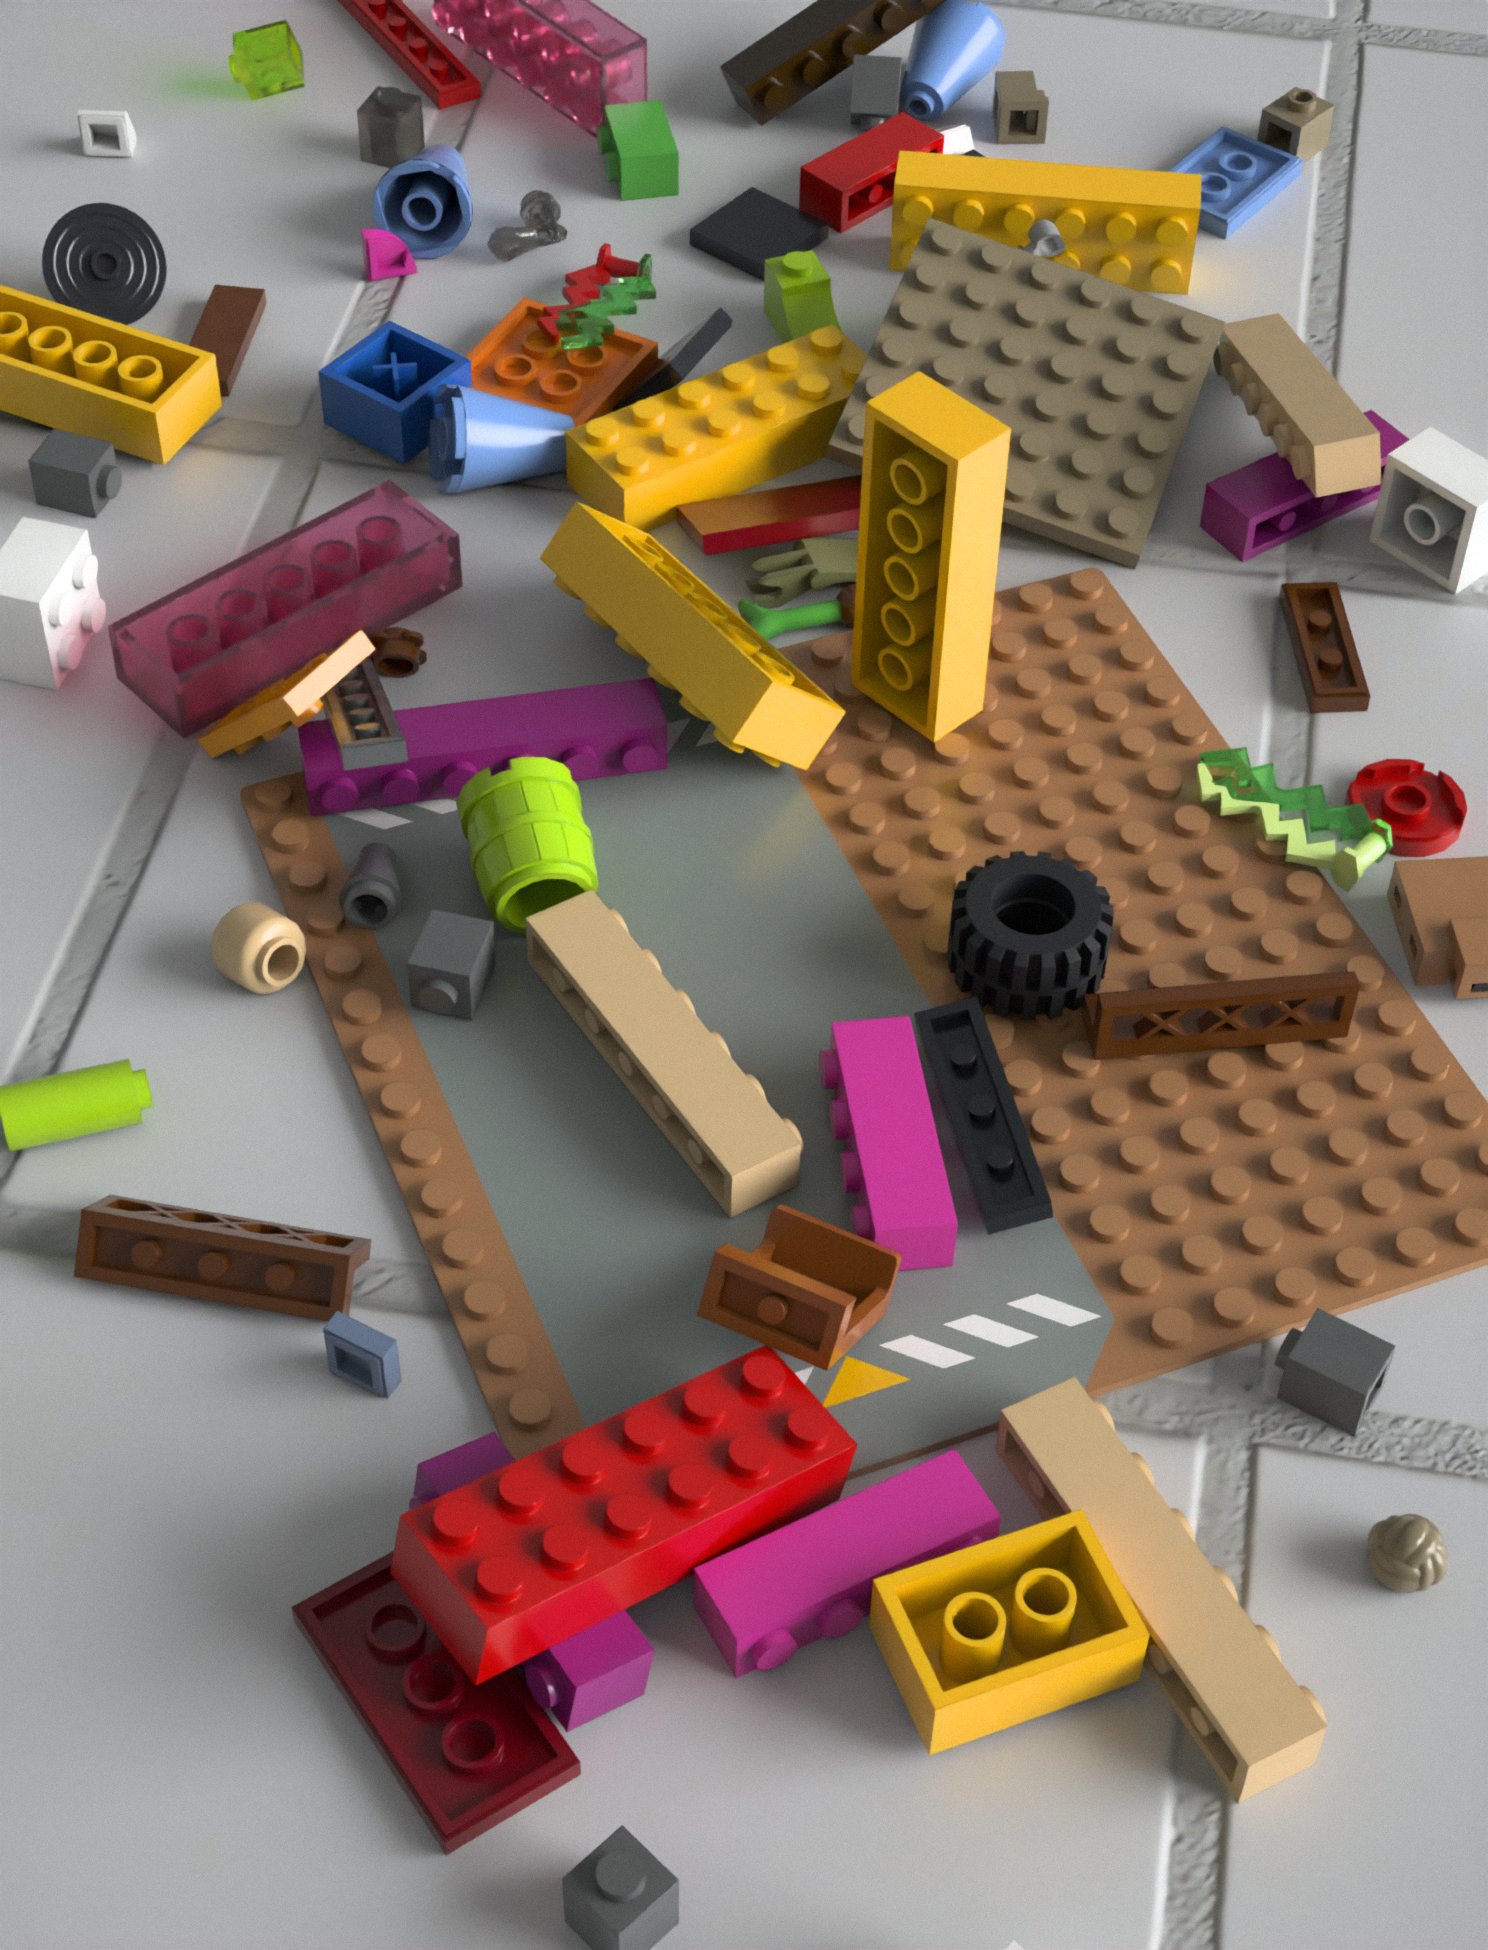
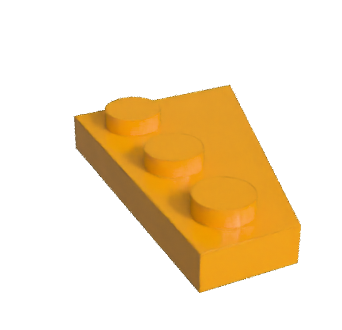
M359 630L346 638L329 656L322 653L309 661L302 669L288 679L284 680L282 678L236 706L197 741L211 758L231 749L237 755H241L263 738L266 742L274 739L292 724L295 728L302 726L325 707L319 698L371 654L375 647L363 631Z

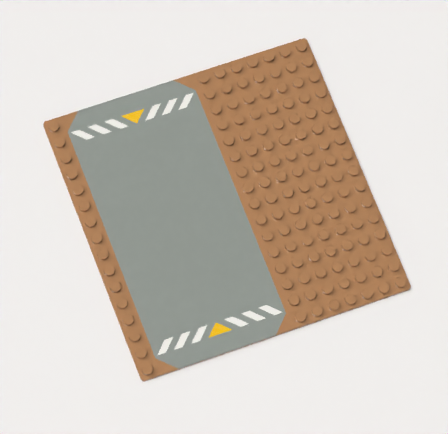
M1088 568L994 593L983 710L935 743L850 684L853 629L777 649L846 711L807 770L783 762L779 768L774 767L760 759L747 747L742 754L729 749L713 736L712 733L716 726L710 720L704 721L681 706L679 700L683 695L677 689L672 690L654 680L668 725L667 769L574 781L578 785L580 792L581 814L585 825L590 829L593 840V856L598 878L596 895L608 909L614 908L621 914L629 935L641 949L647 948L654 954L660 965L662 975L675 990L681 989L688 995L694 1006L696 1016L709 1032L716 1031L722 1036L733 1061L745 1075L752 1074L759 1081L770 1106L781 1119H790L801 1135L804 1151L800 1155L799 1185L731 1219L528 963L526 934L507 930L490 915L479 884L474 880L469 858L471 853L469 842L463 835L456 805L458 797L311 816L303 771L247 785L240 791L242 807L288 919L297 923L305 936L306 954L304 959L497 1433L516 1461L764 1346L765 1344L697 1316L714 1252L725 1243L746 1252H752L761 1244L770 1213L775 1207L780 1204L788 1206L852 1233L851 1207L857 1206L855 1192L844 1193L840 1175V1153L846 1152L844 1140H833L830 1127L829 1104L830 1101L836 1099L834 1089H823L819 1069L820 1050L830 1049L832 1022L910 1016L958 1222L953 1266L898 1271L885 1316L828 1371L774 1349L858 1444L846 1481L996 1431L999 1426L1001 1409L1074 1376L1090 1398H1094L1287 1333L1293 1327L1296 1329L1305 1327L1317 1308L1337 1316L1488 1265V1102L1320 870L1315 866L1285 861L1287 841H1265L1258 814L1244 813L1220 816V800L1201 802L1196 777V769L1199 763L1206 765L1213 778L1212 783L1218 786H1225L1232 799L1270 803L1100 569ZM370 843H383L392 848L396 854L395 867L402 906L398 915L389 924L380 929L366 930L356 927L346 918L339 903V893L359 860L362 848ZM1024 851L1026 855L1037 856L1038 851L1052 853L1051 858L1055 860L1070 859L1077 863L1076 869L1078 871L1089 870L1097 877L1096 886L1105 887L1110 895L1109 905L1113 906L1114 918L1104 979H1101L1100 988L1096 993L1355 971L1360 988L1348 1036L1344 1038L1094 1060L1081 1013L1082 1007L1075 1011L1065 1007L1063 1008L1062 1016L1051 1019L1045 1014H1037L1035 1020H1021V1014L1011 1012L1008 1017L995 1014V1007L989 1004L981 1007L1052 1201L1053 1209L1052 1218L987 1235L920 1041L914 1016L916 1012L971 998L972 991L961 992L955 984L956 974L949 971L947 951L952 900H954L955 889L959 881L966 880V872L976 865L985 868V860L996 855L1005 859L1010 857V852ZM432 909L489 920L494 923L496 965L472 1020L448 1014H436L425 1009L411 1007L407 963Z

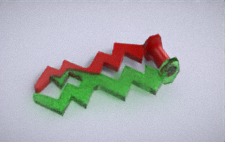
M604 243L599 249L596 264L565 274V283L569 286L563 287L562 295L569 304L543 307L544 317H537V326L552 343H558V331L573 332L571 320L577 319L575 320L574 328L580 334L562 337L561 348L573 349L603 346V336L600 333H614V324L606 316L637 314V305L633 300L656 299V289L651 282L653 271L652 255L645 253L639 263L611 256V245ZM611 277L619 279V285L604 286L606 283H610ZM594 284L603 286L602 294L606 297L607 300H589L600 299V290Z

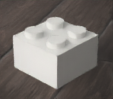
M1431 426L1390 452L1386 461L1369 541L1452 593L1457 594L1488 572V460Z
M22 517L0 549L1 680L58 691L69 671L76 669L79 665L83 649L93 633L101 630L105 621L106 605L104 600L100 599L96 579L98 562L96 556L91 553L87 529Z

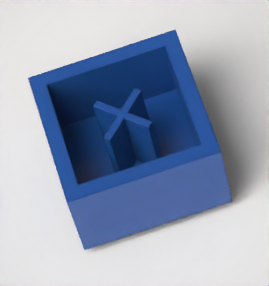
M390 320L318 371L324 424L403 464H406L429 446L430 419H440L443 405L433 404L434 395L439 385L457 384L472 388L470 359Z

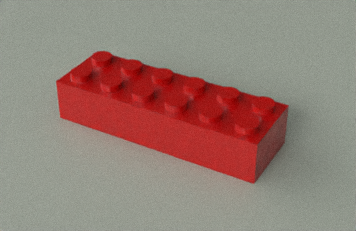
M764 1345L400 1515L390 1573L476 1686L693 1575L695 1567L838 1501L858 1444L774 1349Z

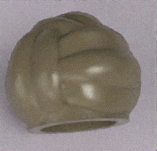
M1417 1514L1391 1515L1386 1520L1377 1522L1369 1531L1366 1555L1370 1561L1375 1578L1387 1589L1398 1593L1420 1592L1426 1590L1429 1586L1439 1583L1445 1576L1448 1559L1447 1547L1443 1543L1439 1529L1427 1518Z

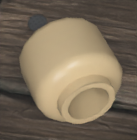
M244 903L232 908L221 918L213 932L210 949L212 961L222 975L255 994H272L284 989L298 976L303 967L306 943L305 936L297 923L261 903Z

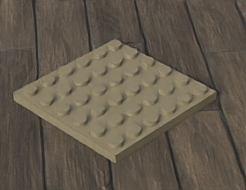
M928 218L829 441L825 458L862 471L866 402L920 371L1011 428L1002 522L1136 569L1226 322Z

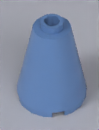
M946 0L916 21L900 90L901 105L909 115L921 121H934L938 119L998 65L1002 56L1003 46L1005 45V33L1000 20L988 6L980 1L973 5L963 0Z
M432 145L393 166L382 176L375 190L372 200L373 218L378 229L399 237L407 245L414 258L435 259L451 253L465 238L472 223L473 206L466 165L461 154L448 145Z
M457 384L439 385L434 395L433 404H443L440 419H430L429 457L433 479H443L444 481L437 488L439 493L455 494L566 470L565 431L577 427L574 426L571 416Z

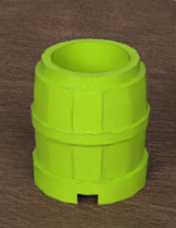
M545 757L510 759L511 770L499 772L494 776H491L489 767L478 772L462 787L456 802L463 835L469 842L471 852L469 858L474 880L479 884L486 907L490 915L507 930L520 934H526L527 917L591 889L597 893L598 888L597 870L593 856V840L590 829L585 825L581 814L582 803L578 785L573 781L570 770L564 764Z

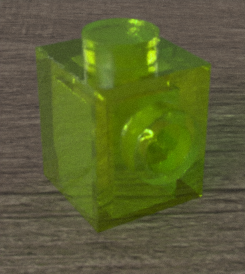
M286 19L233 33L234 54L228 56L230 72L237 84L242 83L251 100L305 87L303 51Z

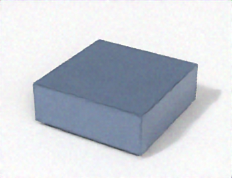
M336 1311L323 1328L330 1372L382 1398L388 1399L402 1381L397 1340Z

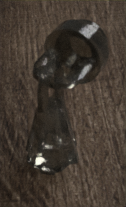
M534 190L524 196L520 204V217L526 227L507 226L496 228L494 232H491L487 242L488 248L498 260L506 263L535 248L559 243L566 239L568 231L564 226L557 224L561 215V207L552 194L541 190ZM542 232V234L545 236V238L542 239V238L540 237L539 233Z

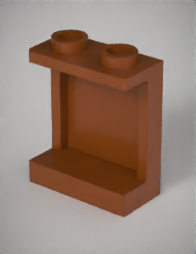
M780 1204L771 1211L764 1238L761 1244L752 1252H746L727 1243L714 1252L697 1316L828 1371L885 1316L902 1256L895 1250Z

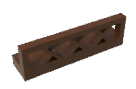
M1355 971L1084 994L1081 1013L1094 1060L1344 1038L1348 1036L1360 984Z
M110 1194L81 1209L74 1277L329 1321L336 1311L349 1316L354 1272L369 1260L372 1239Z

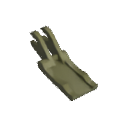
M813 537L797 540L793 545V551L759 558L751 563L754 570L771 571V573H767L759 579L746 580L745 582L752 592L761 594L753 596L758 606L767 609L779 608L811 589L821 590L834 583L856 582L858 539ZM779 588V590H778L776 593H774V594H771V595L765 594V593H771V592H773L774 590H776V589Z

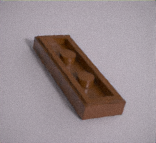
M215 284L189 346L215 354L221 396H229L266 306L265 289Z
M1337 582L1282 584L1279 601L1310 713L1367 711L1371 696Z

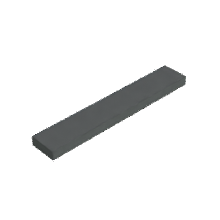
M367 656L320 697V700L325 705L323 709L344 771L408 762L405 738L370 656Z

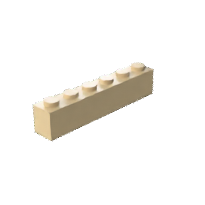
M1279 313L1226 323L1219 339L1220 344L1217 345L1213 355L1215 370L1218 376H1224L1228 381L1232 394L1234 396L1238 395L1244 402L1247 414L1249 416L1254 415L1257 419L1262 434L1265 437L1270 436L1273 440L1278 455L1281 458L1286 457L1292 465L1296 479H1302L1316 498L1381 485L1380 432Z
M591 889L526 918L528 963L730 1219L799 1185L800 1155L804 1151V1145L798 1129L790 1119H781L770 1106L759 1081L752 1074L745 1075L731 1058L728 1046L722 1036L716 1031L709 1032L696 1016L694 1006L688 995L683 990H675L662 975L660 965L654 954L649 949H641L629 935L626 923L616 909H608Z
M1074 1376L1001 1409L996 1452L1044 1522L1083 1509L1150 1634L1143 1666L1237 1803L1314 1765L1327 1729L1325 1715L1318 1699L1310 1689L1303 1685L1298 1686L1281 1663L1279 1649L1271 1634L1262 1625H1254L1237 1602L1236 1590L1227 1573L1217 1565L1212 1566L1195 1543L1194 1532L1185 1515L1177 1508L1170 1509L1155 1488L1154 1479L1146 1461L1138 1453H1130L1116 1434L1112 1417L1103 1402L1098 1398L1091 1399Z

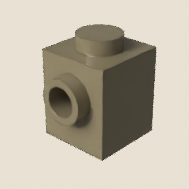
M1295 87L1262 109L1257 140L1304 160V163L1327 147L1335 105L1317 97L1310 90Z

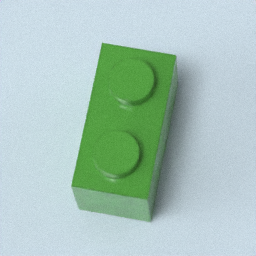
M661 100L605 105V125L597 126V143L600 155H605L608 182H616L621 201L679 195V153Z

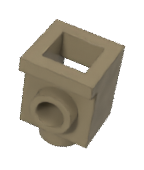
M995 71L992 116L998 144H1045L1049 99L1045 97L1044 90H1037L1033 71Z

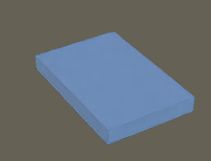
M1221 127L1167 172L1202 175L1201 210L1198 228L1227 239L1301 175L1304 160L1226 127Z

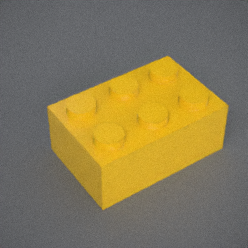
M1083 1509L873 1579L869 1628L929 1756L1140 1680L1150 1634Z

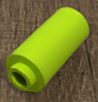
M129 1058L0 1086V1115L9 1152L143 1123L141 1110L153 1107L146 1070L144 1068L132 1071Z

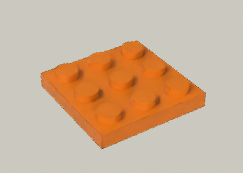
M524 297L465 356L471 360L472 389L569 415L573 420L574 426H579L592 419L607 415L612 411V408L658 360V342L572 314L558 319L560 327H557L559 341L558 343H552L537 326V317H544L543 307H548L549 305Z

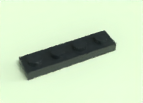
M977 996L914 1013L916 1029L987 1235L1052 1218V1201Z

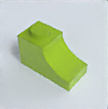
M813 250L806 252L795 251L785 256L765 259L764 312L783 344L832 324L842 332L833 305L830 288L831 278Z

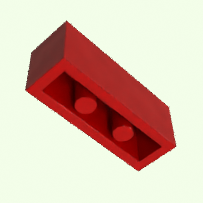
M904 112L899 113L801 166L799 209L828 222L831 229L840 234L893 205L899 150L943 154L945 135Z

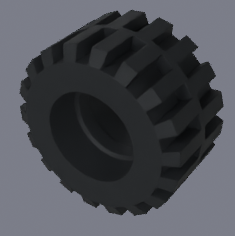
M1024 851L1010 852L1009 858L1003 859L996 855L986 859L985 868L975 865L966 872V880L959 881L955 889L954 900H952L947 963L950 973L956 974L955 984L961 992L972 991L971 997L977 996L980 1007L989 1004L995 1007V1014L1008 1017L1010 1012L1021 1014V1020H1035L1037 1014H1045L1051 1019L1062 1016L1063 1008L1065 1007L1073 1011L1082 1007L1083 995L1095 994L1099 990L1101 979H1104L1114 918L1113 906L1109 905L1110 895L1106 888L1096 886L1097 877L1089 870L1078 871L1076 869L1077 863L1070 859L1055 860L1051 858L1052 853L1038 851L1037 856L1026 855Z

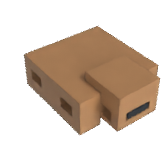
M1488 856L1395 861L1387 898L1414 985L1446 984L1449 977L1455 999L1488 998Z

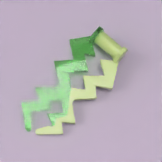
M1246 747L1201 753L1200 763L1196 769L1201 802L1220 800V816L1244 813L1258 814L1265 841H1287L1285 861L1330 869L1335 885L1347 892L1354 887L1362 877L1363 872L1373 862L1379 864L1393 847L1391 825L1379 818L1371 821L1363 803L1328 808L1322 784L1283 790L1276 785L1273 763L1251 768ZM1206 766H1234L1237 788L1255 787L1256 793L1236 795L1232 776L1214 782ZM1306 809L1310 832L1340 828V841L1360 838V842L1352 849L1347 846L1337 853L1335 840L1307 844L1303 818L1279 821V812Z

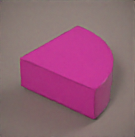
M361 229L364 271L369 282L417 273V267L411 252L399 237L380 229Z

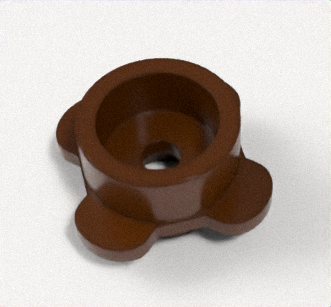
M390 627L383 631L371 632L367 635V638L375 647V650L370 654V658L376 672L392 678L408 677L415 674L419 669V665L427 661V653L421 650L420 647L424 644V637L418 632L402 627Z

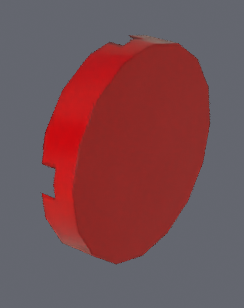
M1412 759L1382 760L1366 765L1358 772L1357 778L1352 783L1350 782L1344 802L1346 822L1361 840L1369 833L1380 835L1386 843L1385 853L1399 857H1426L1445 851L1458 840L1467 813L1464 792L1452 777L1439 770L1438 776L1424 770L1425 763Z

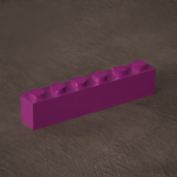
M653 678L393 711L405 738L408 762L346 771L343 769L327 719L309 721L298 727L302 769L311 816L459 797L462 787L478 772L489 767L491 776H494L499 772L511 770L509 760L519 757H545L562 763L570 770L573 781L667 769L668 725Z

